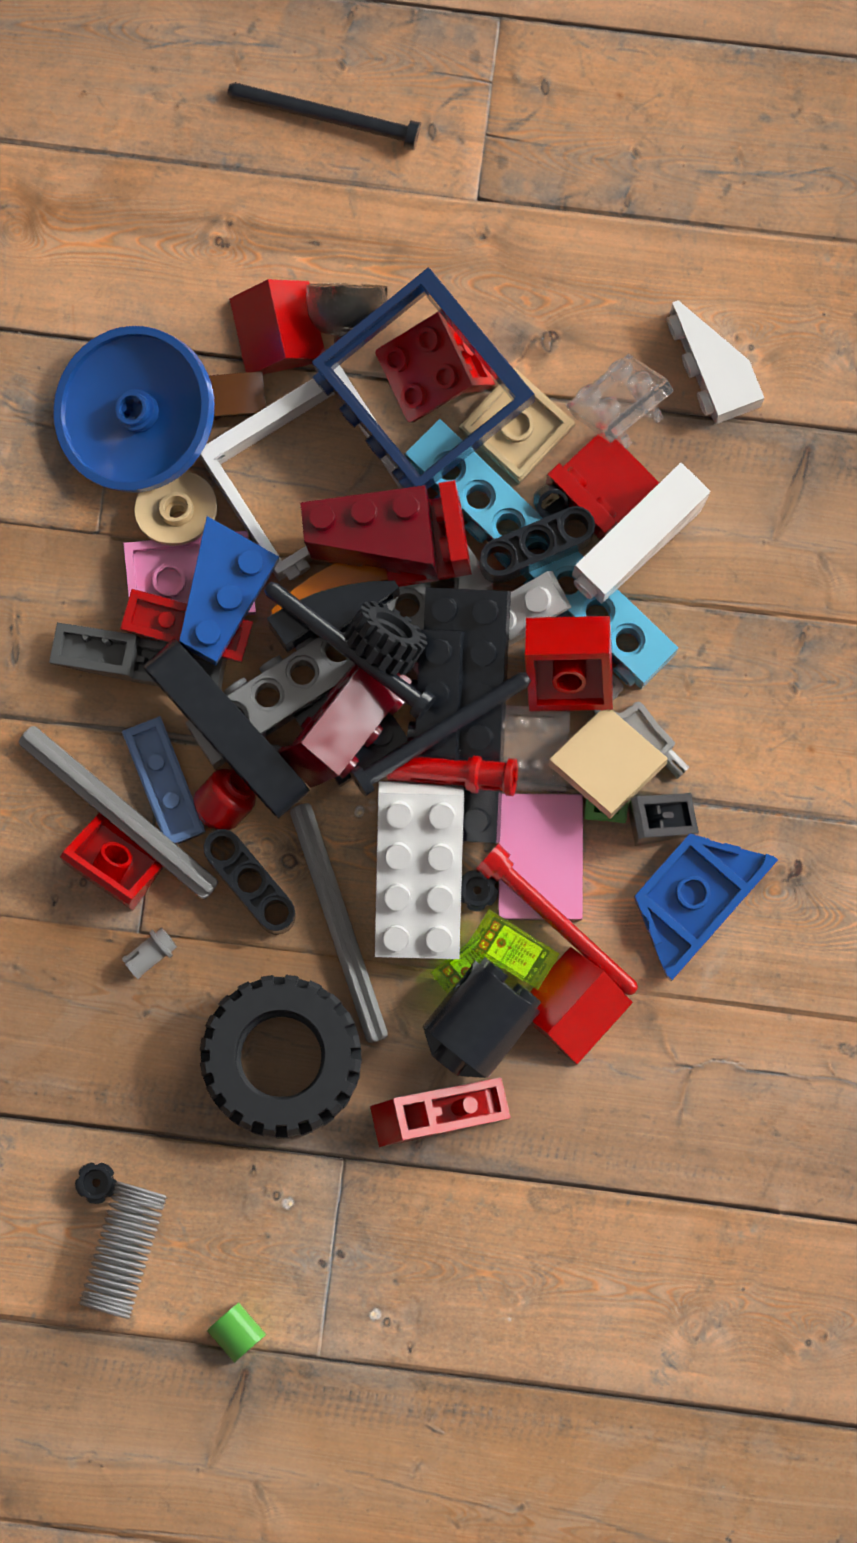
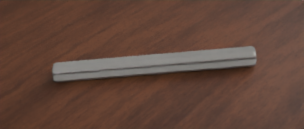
M31 726L22 734L19 744L23 749L201 899H206L214 892L218 885V880L39 728Z
M309 803L297 805L290 809V815L366 1041L368 1043L381 1041L388 1036V1032L312 806Z

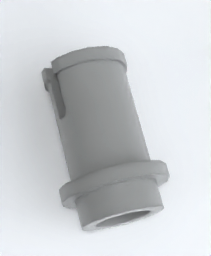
M160 928L157 932L151 930L149 932L151 936L127 956L122 957L125 965L137 979H140L144 973L165 956L169 958L173 956L172 951L177 948V945L163 928Z

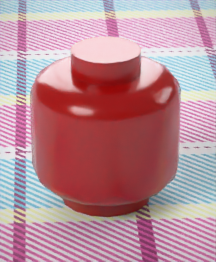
M230 769L214 771L194 794V806L199 819L206 826L217 830H232L236 828L251 812L256 802L255 793L234 770Z

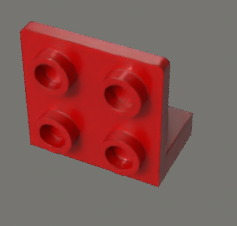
M439 312L431 315L375 351L408 422L419 420L462 393L483 392L495 385L489 371Z
M602 429L564 466L560 463L547 474L546 484L558 486L567 495L569 507H583L592 514L595 521L593 534L600 541L660 483L608 429Z
M456 481L439 483L441 497L430 499L438 575L439 580L472 575ZM387 571L388 581H395L399 587L438 581L427 579L424 575L407 572L399 574Z

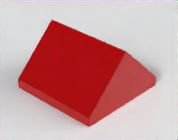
M267 279L229 298L246 373L262 372L265 375L313 364L312 361L325 351L309 281Z
M100 813L69 844L60 856L64 864L132 911L164 868Z
M570 946L530 991L541 1001V1004L537 1007L540 1013L531 1024L577 1065L633 1002L604 970Z

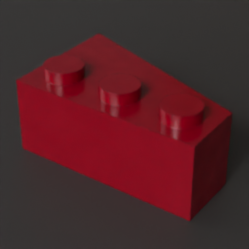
M425 485L300 502L304 543L311 558L359 567L368 565L384 568L388 572L399 574L401 572L424 575L427 579L439 581L431 502Z

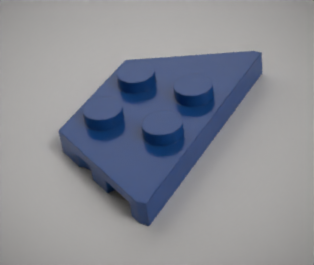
M689 834L634 896L635 902L664 973L670 981L676 977L778 861L776 857Z

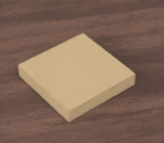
M514 368L535 394V402L479 448L520 484L575 426V422ZM498 385L459 426V430L468 437L511 402L512 399Z
M600 710L549 759V766L611 819L630 798L636 795L667 764L668 758L613 710Z

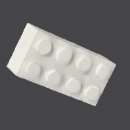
M379 781L375 957L459 959L464 787L402 781Z

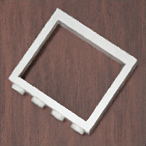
M339 365L334 369V372L373 417ZM314 379L304 383L206 444L199 456L246 531H248L253 542L279 556L221 464L335 394L332 392L327 396ZM359 424V427L361 428V430H362L363 433L365 434L366 438H368V437H369V434H368V433L364 430V428ZM387 456L383 457L381 461L398 485V489L403 488L391 473L396 467ZM305 546L284 560H281L279 557V562L274 568L273 573L278 581L285 577H288L289 580L296 579L310 569L308 563L314 560V558H311Z

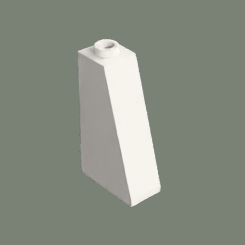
M682 463L677 465L575 565L572 576L576 578L574 581L576 588L588 599L591 600L595 597L602 604L701 512L711 491Z

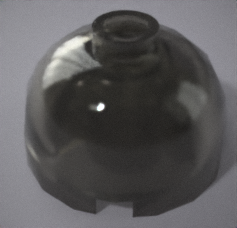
M348 283L309 284L306 289L309 318L313 326L321 333L334 335L335 343L387 301L388 286L375 284L348 285Z

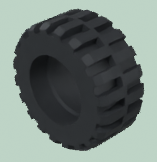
M269 975L261 977L260 980L251 983L248 981L238 986V990L230 996L226 995L218 1003L219 1007L213 1015H210L205 1025L204 1036L201 1038L200 1068L209 1095L221 1112L232 1122L256 1135L287 1139L313 1133L314 1130L323 1125L326 1126L335 1119L334 1117L342 1109L344 1110L358 1084L362 1054L355 1023L350 1013L347 1012L341 1001L333 993H329L318 983L299 979L298 976L274 977ZM277 1017L295 1019L306 1025L316 1036L321 1049V1064L313 1082L301 1092L286 1097L270 1096L256 1089L246 1078L241 1063L242 1047L249 1033L260 1023Z

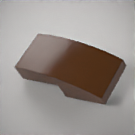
M262 372L209 375L215 403L213 420H218L222 417L253 416L266 408Z

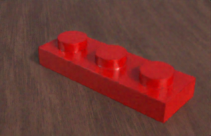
M131 589L120 629L121 631L169 643L173 639L179 642L187 604ZM245 619L242 621L221 658L239 663L243 662L253 626L252 621Z

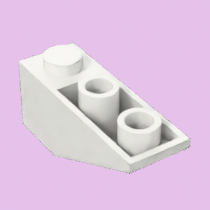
M679 300L672 302L671 316L666 318L667 325L675 341L681 339L686 354L682 355L683 365L689 378L696 376L701 389L700 392H697V398L704 415L711 414L714 423L718 424L760 408L764 395L750 361Z

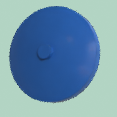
M126 326L112 329L86 343L73 356L62 373L54 400L56 435L70 463L82 475L94 483L109 489L128 493L154 490L179 478L194 464L203 451L213 426L215 407L213 388L201 360L190 347L174 336L161 330L144 326Z

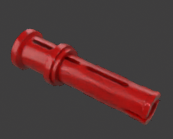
M481 756L469 757L468 761L415 757L388 774L387 778L388 781L456 785L465 787L470 793L476 794L480 790L502 791L505 793V796L513 797L517 787L518 762L517 759L511 758L507 762L484 761Z

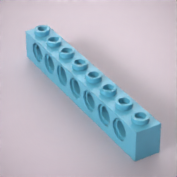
M439 419L405 453V457L421 475L463 440ZM475 452L471 453L457 465L461 473L454 480L456 481L460 496L463 518L468 522L464 527L479 543H483L485 540L490 542L501 537L502 535L499 534L496 527L503 520H512L518 524L519 528L543 519L532 506ZM441 478L433 484L431 488L438 493L435 498L441 497L439 483L453 480ZM480 491L489 497L490 503L485 508L476 509L469 505L467 497L473 492ZM539 536L531 537L525 543L529 551L534 548H541L547 551L549 548L547 541ZM499 552L494 554L502 566L507 568L510 565V559L507 555ZM575 552L523 575L527 579L524 584L547 571H553L557 581L566 576L576 580L572 573L575 565L584 556L579 552ZM618 589L602 604L595 597L591 600L588 599L579 590L572 595H565L572 608L556 617H586V610L593 605H600L607 610L611 623L612 662L616 665L613 671L628 686L631 687L635 683L642 689L676 655L678 647ZM621 634H631L637 639L639 647L633 652H623L617 647L616 638Z

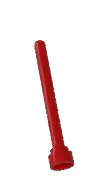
M500 844L476 867L487 879L492 877L497 882L501 879L584 957L604 970L626 995L636 993L638 989L637 982L512 868L514 863L509 859L511 854Z

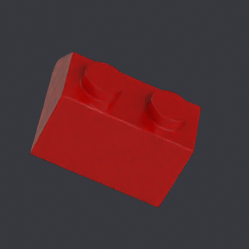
M610 616L526 618L525 663L526 674L531 680L527 687L529 711L613 710Z

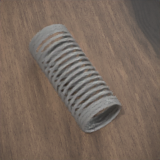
M117 1181L116 1186H114L115 1190H113V1193L117 1195L111 1197L122 1204L109 1203L110 1207L119 1211L107 1210V1213L119 1219L106 1217L104 1218L106 1222L116 1226L102 1225L103 1229L116 1234L100 1233L102 1237L115 1242L104 1239L97 1240L99 1244L112 1249L97 1246L95 1247L97 1251L109 1256L93 1255L94 1258L109 1264L97 1261L91 1262L93 1266L109 1272L90 1268V1273L106 1279L93 1276L86 1277L87 1280L105 1287L85 1283L84 1286L102 1294L84 1290L81 1293L82 1297H80L81 1301H79V1304L129 1319L131 1318L130 1314H132L131 1310H133L132 1305L135 1302L126 1297L136 1298L137 1294L129 1290H139L140 1288L132 1283L139 1284L142 1282L140 1278L132 1275H144L142 1271L133 1267L146 1268L145 1264L136 1260L146 1262L149 1260L148 1257L139 1253H151L149 1249L139 1245L151 1247L153 1246L152 1242L142 1238H155L153 1234L142 1230L158 1231L156 1227L143 1222L155 1225L160 1224L158 1220L146 1215L161 1217V1213L149 1208L163 1210L167 1197Z

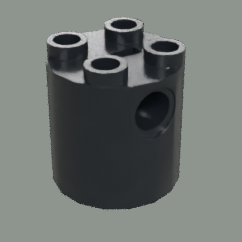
M486 957L480 963L474 960L463 978L447 994L422 1026L431 1055L457 1076L489 1078L517 1043L526 1028L540 1013L537 1007L541 1004V1001L518 982L513 989L504 983L508 975Z

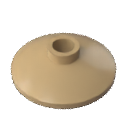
M186 471L179 478L165 486L139 492L135 502V517L141 531L152 541L169 546L184 545L200 538L203 535L206 517L208 516L215 520L217 513V499L213 488L204 478L189 471ZM182 511L185 513L180 517L172 518L175 512Z

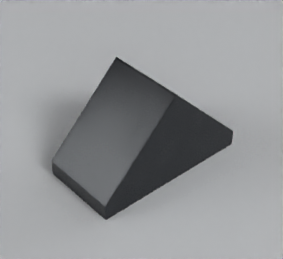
M691 793L636 796L630 798L628 813L635 846L686 837L689 834H699Z

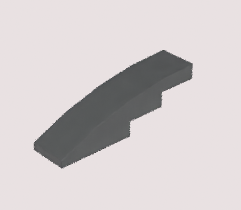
M57 622L49 663L92 674L158 686L142 666L168 643L143 639L135 634ZM185 649L221 689L227 659L220 658L215 666Z

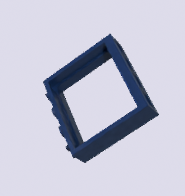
M429 267L312 361L317 372L312 377L327 396L334 392L343 403L338 408L341 414L353 428L359 424L369 434V437L365 440L366 444L380 460L385 456L388 457L396 467L391 473L403 488L425 485L427 490L535 402L533 391ZM426 296L512 401L420 475L334 372V369Z

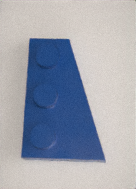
M207 516L179 643L185 649L216 666L279 562V556Z

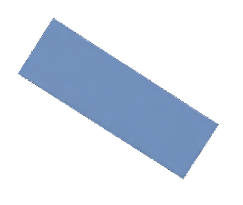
M161 716L123 730L124 739L160 831L176 845L205 834L206 831L196 812L192 795Z

